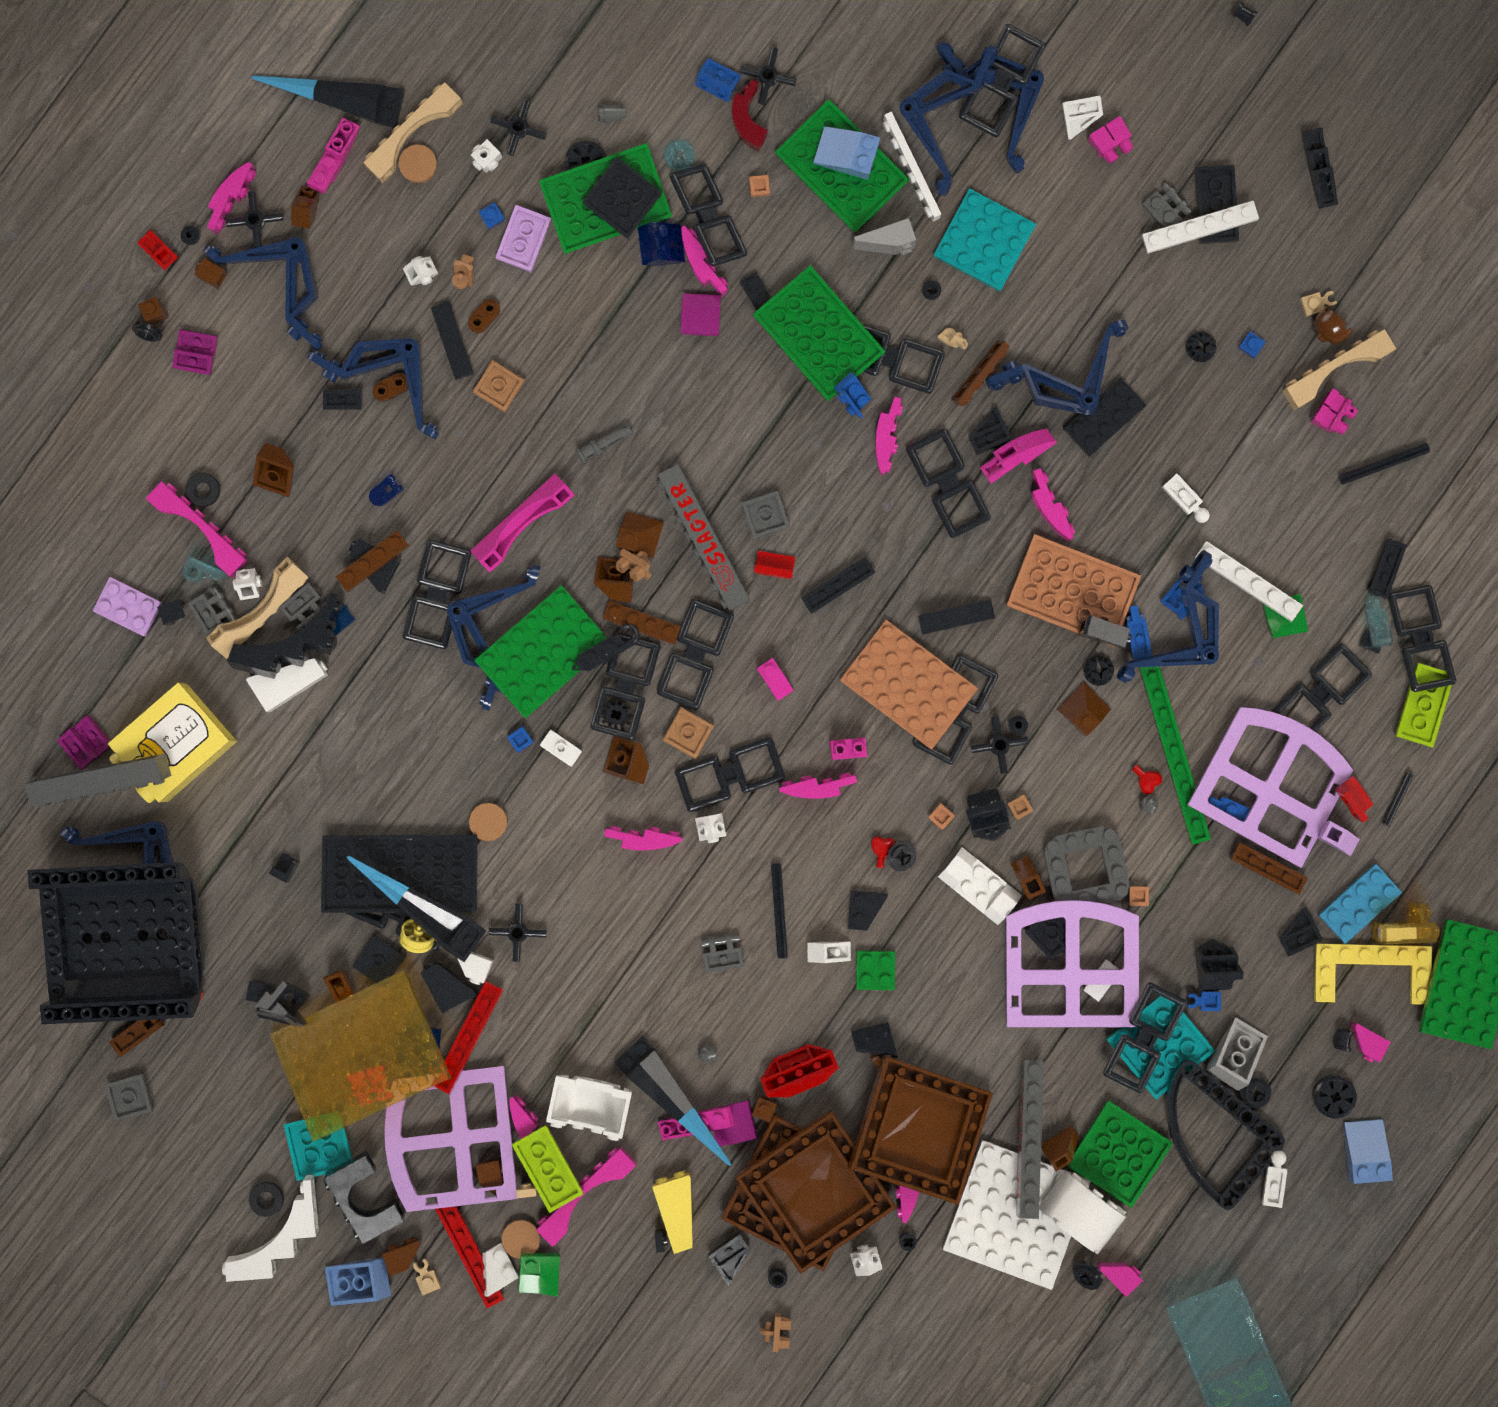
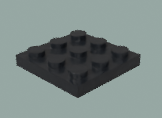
M616 157L582 204L626 239H629L663 193Z

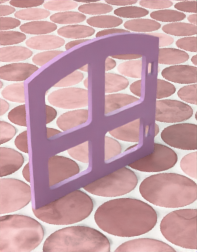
M1239 707L1187 805L1302 868L1339 798L1337 792L1334 795L1329 793L1333 783L1340 786L1350 778L1353 769L1328 741L1307 726L1274 712ZM1248 725L1272 729L1288 736V740L1266 781L1254 777L1229 762L1236 745ZM1302 744L1319 756L1333 772V776L1315 809L1306 806L1279 790V786ZM1220 776H1224L1256 794L1257 798L1243 822L1208 803V798ZM1270 804L1276 805L1306 823V827L1294 849H1290L1258 831V825ZM1307 835L1311 839L1307 847H1304L1301 844Z
M1082 900L1041 903L1007 915V1027H1135L1129 1023V1019L1139 1001V916L1109 904ZM1064 917L1065 968L1022 969L1021 929L1036 922ZM1081 917L1110 922L1124 928V967L1122 969L1080 968L1079 920ZM1011 936H1018V947L1011 948ZM1121 984L1124 986L1123 1014H1080L1081 985ZM1065 985V1014H1022V986ZM1012 995L1018 996V1006L1012 1007Z
M504 1066L462 1071L451 1094H449L452 1132L403 1138L401 1135L407 1094L409 1092L437 1089L432 1084L438 1074L394 1079L386 1109L385 1149L393 1184L407 1212L518 1199L516 1195L517 1183ZM491 1082L494 1084L498 1125L491 1128L470 1130L467 1122L464 1088L466 1085ZM498 1141L501 1149L504 1184L495 1187L475 1188L470 1146L474 1143ZM454 1147L458 1190L418 1195L411 1182L403 1154L407 1151ZM496 1190L497 1196L486 1197V1191ZM437 1197L438 1203L427 1204V1198Z

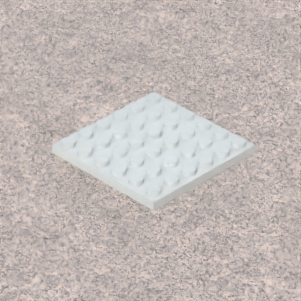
M981 1140L942 1249L1052 1290L1071 1235L1059 1227L1053 1219L1051 1220L1040 1209L1039 1219L1016 1217L1018 1152ZM1041 1161L1039 1205L1067 1170L1060 1169L1055 1171L1052 1165ZM1080 1176L1083 1179L1082 1183L1089 1188L1091 1181Z

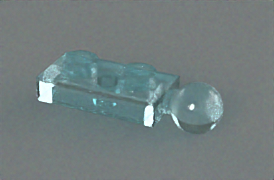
M1375 595L1369 596L1365 602L1368 608L1365 616L1372 645L1392 646L1394 641L1386 609H1379L1381 606L1379 597Z

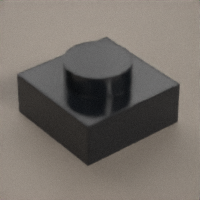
M1368 628L1359 647L1379 654L1386 636Z
M663 1229L655 1230L657 1253L664 1252L665 1246H668L667 1234H663Z

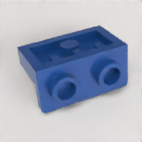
M708 58L698 73L695 85L719 99L729 102L732 92L738 85L742 75Z
M850 372L834 389L838 393L837 398L839 401L847 405L846 411L851 416L856 415L861 419L863 415L859 410L871 398L856 376Z
M1179 578L1160 602L1182 620L1187 615L1179 586L1182 579ZM1201 583L1195 586V590L1205 595V589Z

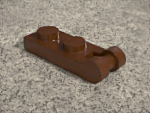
M159 1019L150 1020L154 1026L149 1028L146 1025L148 1020H138L109 1041L119 1057H122L165 1025L164 1022Z

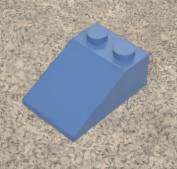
M824 126L813 164L868 180L880 138L863 132Z
M1383 1120L1343 1122L1348 1180L1354 1184L1393 1181L1391 1158Z
M383 1257L325 1267L331 1306L374 1302L391 1296L387 1267Z

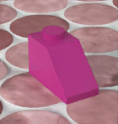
M773 658L757 668L758 673L777 701L794 691Z
M1351 1022L1350 1026L1354 1032L1353 1036L1357 1049L1363 1053L1362 1058L1371 1063L1374 1060L1381 1062L1391 1042L1363 1026Z
M1127 1263L1097 1264L1099 1270L1126 1297L1143 1281L1139 1276L1142 1273L1134 1265L1130 1267Z

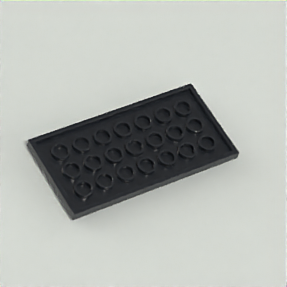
M322 835L321 913H405L347 859V856L456 912H477V835Z

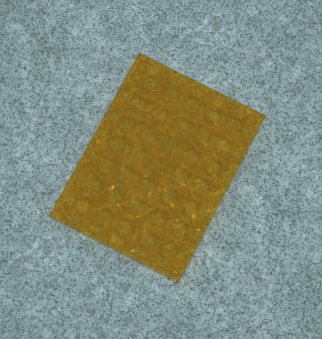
M406 970L305 1017L304 1019L307 1021V1024L303 1027L288 1025L270 1034L313 1142L451 1078Z

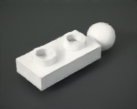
M1175 474L1162 486L1187 515L1193 511L1197 522L1204 523L1208 521L1210 517L1209 511L1206 508L1199 507L1203 501L1178 474Z
M1280 1150L1274 1151L1273 1155H1271L1274 1165L1266 1167L1261 1204L1282 1208L1288 1169L1281 1168V1165L1286 1162V1154Z

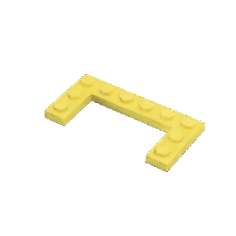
M1315 944L1314 1001L1335 1002L1336 964L1410 965V1004H1425L1432 974V946Z

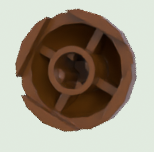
M1326 306L1319 312L1314 321V328L1317 331L1315 336L1322 343L1326 341L1331 344L1341 343L1353 331L1351 328L1347 330L1344 327L1346 322L1331 309L1328 311Z

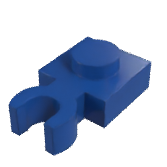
M1200 991V997L1193 993L1187 994V997L1194 998L1193 1004H1187L1188 1008H1196L1200 1005V1011H1221L1220 991Z

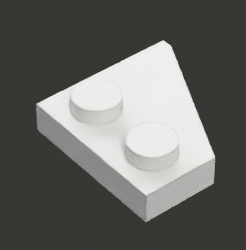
M1100 96L1062 103L1067 140H1071L1103 115Z
M501 1243L483 1253V1263L485 1266L483 1274L484 1278H486L484 1295L488 1297L519 1277Z

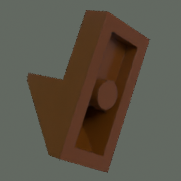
M340 970L323 977L338 1006L356 1000V994L348 981L347 971Z

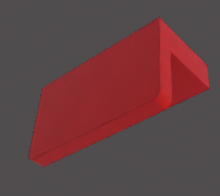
M758 551L754 574L792 580L795 557Z
M1351 776L1337 787L1335 791L1353 817L1364 823L1369 819L1365 811L1373 806V802L1357 779Z

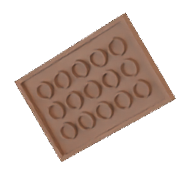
M1034 534L1006 606L1077 634L1079 633L1083 617L1087 615L1122 626L1141 575Z
M885 620L840 679V682L931 750L978 690L976 686L887 620Z

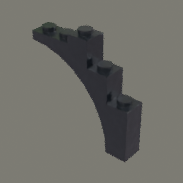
M331 593L325 606L316 618L299 632L281 641L258 646L233 644L227 662L233 669L275 679L276 674L281 670V662L303 667L304 662L308 660L309 650L331 655L332 650L337 645V637L332 630L336 628V619L343 610V601L338 594Z

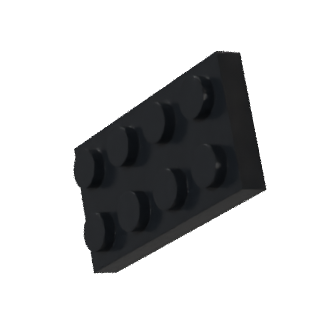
M1235 165L1195 168L1198 217L1237 206ZM1235 227L1199 238L1200 244L1238 242L1239 228Z
M1120 377L1099 396L1095 413L1091 415L1079 414L1063 430L1090 457L1140 412L1146 404Z

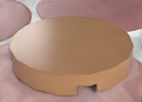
M416 144L403 150L399 157V168L402 175L408 181L424 183L434 176L437 170V161L434 153L429 148Z
M484 803L472 811L469 825L473 835H477V838L484 841H492L504 834L508 820L505 811L500 806L493 803Z
M525 1219L514 1220L504 1229L502 1245L510 1256L520 1259L521 1253H535L538 1249L541 1238L540 1234L536 1231V1226L531 1221Z

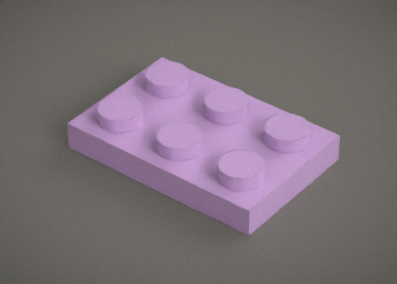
M515 205L496 254V260L532 273L552 219Z
M109 577L93 612L146 637L158 613L157 607L163 603Z

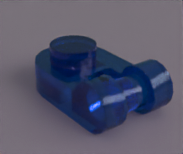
M390 474L370 491L369 500L375 506H384L399 495L404 488L401 484L398 485L394 475ZM387 486L392 488L390 493L385 490Z

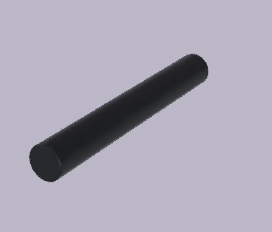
M1406 773L1382 823L1383 825L1390 827L1414 775L1412 773Z

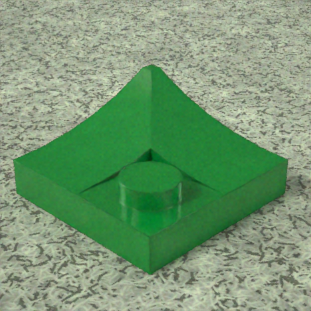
M1301 594L1290 596L1303 605ZM1262 603L1272 639L1308 632L1304 607L1300 609L1293 621L1290 622Z
M521 1253L518 1292L558 1297L559 1253Z

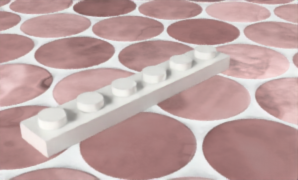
M891 111L884 115L883 127L887 133L890 132L892 146L895 150L898 149L901 155L899 160L902 166H906L909 171L907 173L911 184H915L917 188L915 190L916 195L920 201L923 200L926 206L924 207L926 216L928 218L931 217L934 222L940 219L941 212Z
M1250 201L1142 234V239L1146 252L1149 254L1258 221L1259 217L1254 201Z
M1206 541L1198 552L1199 554L1205 550L1212 554L1211 559L1213 561L1209 568L1290 622L1293 621L1303 607L1302 604Z

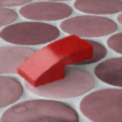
M151 230L137 242L164 270L178 258Z

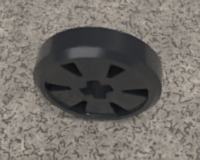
M581 141L574 144L568 150L565 166L567 170L582 166L583 159L587 160L589 158V162L605 158L606 154L598 144L591 141Z
M1326 1076L1314 1087V1105L1320 1113L1329 1118H1343L1350 1114L1356 1105L1357 1094L1354 1086L1350 1081L1341 1076ZM1338 1092L1339 1099L1332 1102L1331 1094Z

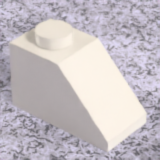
M851 942L807 943L808 962L832 963L851 961Z
M471 952L465 962L458 959L465 976L470 978V982L478 985L485 983L494 960Z

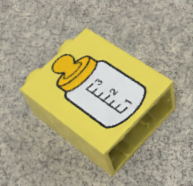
M178 682L108 743L115 752L109 759L114 764L165 753L172 776L164 779L165 782L162 784L153 785L152 782L143 788L137 789L136 786L134 787L139 795L148 803L153 802L155 799L158 802H169L232 747L237 740L188 684Z

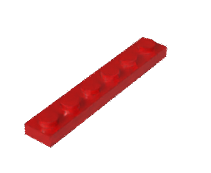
M485 981L432 1086L447 1094H451L504 991L503 989Z
M458 1207L436 1208L435 1210L486 1308L503 1301L505 1298L501 1290L488 1297L484 1295L486 1278H484L483 1274L485 1268L483 1255Z

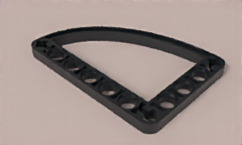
M1190 1059L1182 1060L1170 1079L1166 1095V1117L1174 1147L1190 1175L1205 1193L1223 1209H1233L1270 1164L1273 1152L1280 1151L1283 1148L1285 1139L1281 1133ZM1184 1066H1190V1068L1194 1072H1196V1074L1192 1075L1190 1072L1186 1071ZM1204 1075L1207 1077V1083L1200 1086L1198 1078ZM1184 1077L1261 1140L1220 1193L1208 1183L1198 1170L1184 1145L1177 1120V1097ZM1219 1087L1222 1090V1094L1220 1097L1215 1098L1212 1095V1091ZM1233 1099L1236 1101V1107L1229 1110L1227 1103ZM1248 1111L1251 1114V1118L1244 1122L1241 1116L1244 1112ZM1263 1123L1265 1125V1131L1263 1133H1257V1125ZM1269 1133L1277 1138L1279 1141L1277 1144L1267 1137ZM1266 1150L1268 1153L1267 1158L1259 1160V1152ZM1251 1165L1255 1166V1173L1253 1175H1247V1167ZM1238 1180L1243 1181V1188L1241 1190L1234 1189V1184ZM1231 1189L1237 1195L1234 1196L1229 1192V1190ZM1224 1197L1229 1198V1204L1224 1203Z

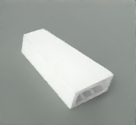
M314 658L305 661L303 667L290 665L281 668L280 672L276 674L275 679L255 675L247 678L246 681L265 711L272 712L328 676L326 672L328 668L322 660L319 661Z

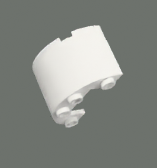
M557 1075L546 1122L551 1123L550 1126L556 1128L572 1124V1127L575 1129L583 1130L586 1127L590 1128L591 1132L602 1134L603 1131V1135H607L608 1139L618 1141L619 1138L622 1139L632 1091L627 1088L620 1090V1085L581 1076H575L570 1079L569 1075Z
M1065 1171L1039 1205V1209L1051 1220L1053 1219L1059 1227L1074 1239L1098 1254L1124 1221L1127 1212L1110 1200L1105 1202L1102 1199L1104 1196L1096 1189L1093 1191L1088 1189L1082 1183L1083 1179L1075 1172L1071 1175L1068 1171Z

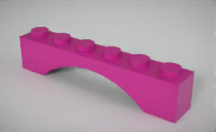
M554 474L470 552L491 572L505 559L513 541L530 523L552 510L561 508L574 496V493Z
M160 482L146 499L162 513L183 516L195 523L208 538L214 552L215 563L228 576L234 578L236 571L242 570L249 562L245 558L247 554L239 547L235 549L231 545L233 541L225 534L223 536L217 532L219 528L213 522H206L203 519L205 515L196 508L194 510L189 506L191 502L185 496L180 497L175 493L177 489L171 483L165 484Z
M622 1146L618 1149L614 1147L607 1154L609 1158L604 1163L600 1161L593 1168L595 1172L591 1176L587 1174L580 1180L579 1183L584 1194L601 1183L623 1179L636 1166L637 1162ZM583 1195L554 1210L548 1217L544 1215L538 1221L539 1226L536 1231L552 1247L567 1233L571 1213Z

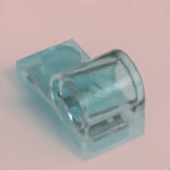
M190 556L183 570L184 577L188 581L195 583L203 581L207 573H209L207 577L218 581L219 578L226 579L227 574L224 571ZM197 568L198 575L192 578L190 573L192 569Z

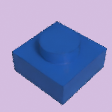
M495 202L479 211L488 229L505 221Z
M1250 331L1238 348L1254 359L1266 342Z
M523 726L507 737L517 753L534 743Z

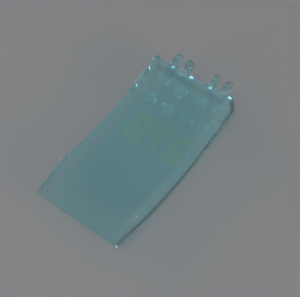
M1237 1278L1165 1308L1206 1407H1293Z

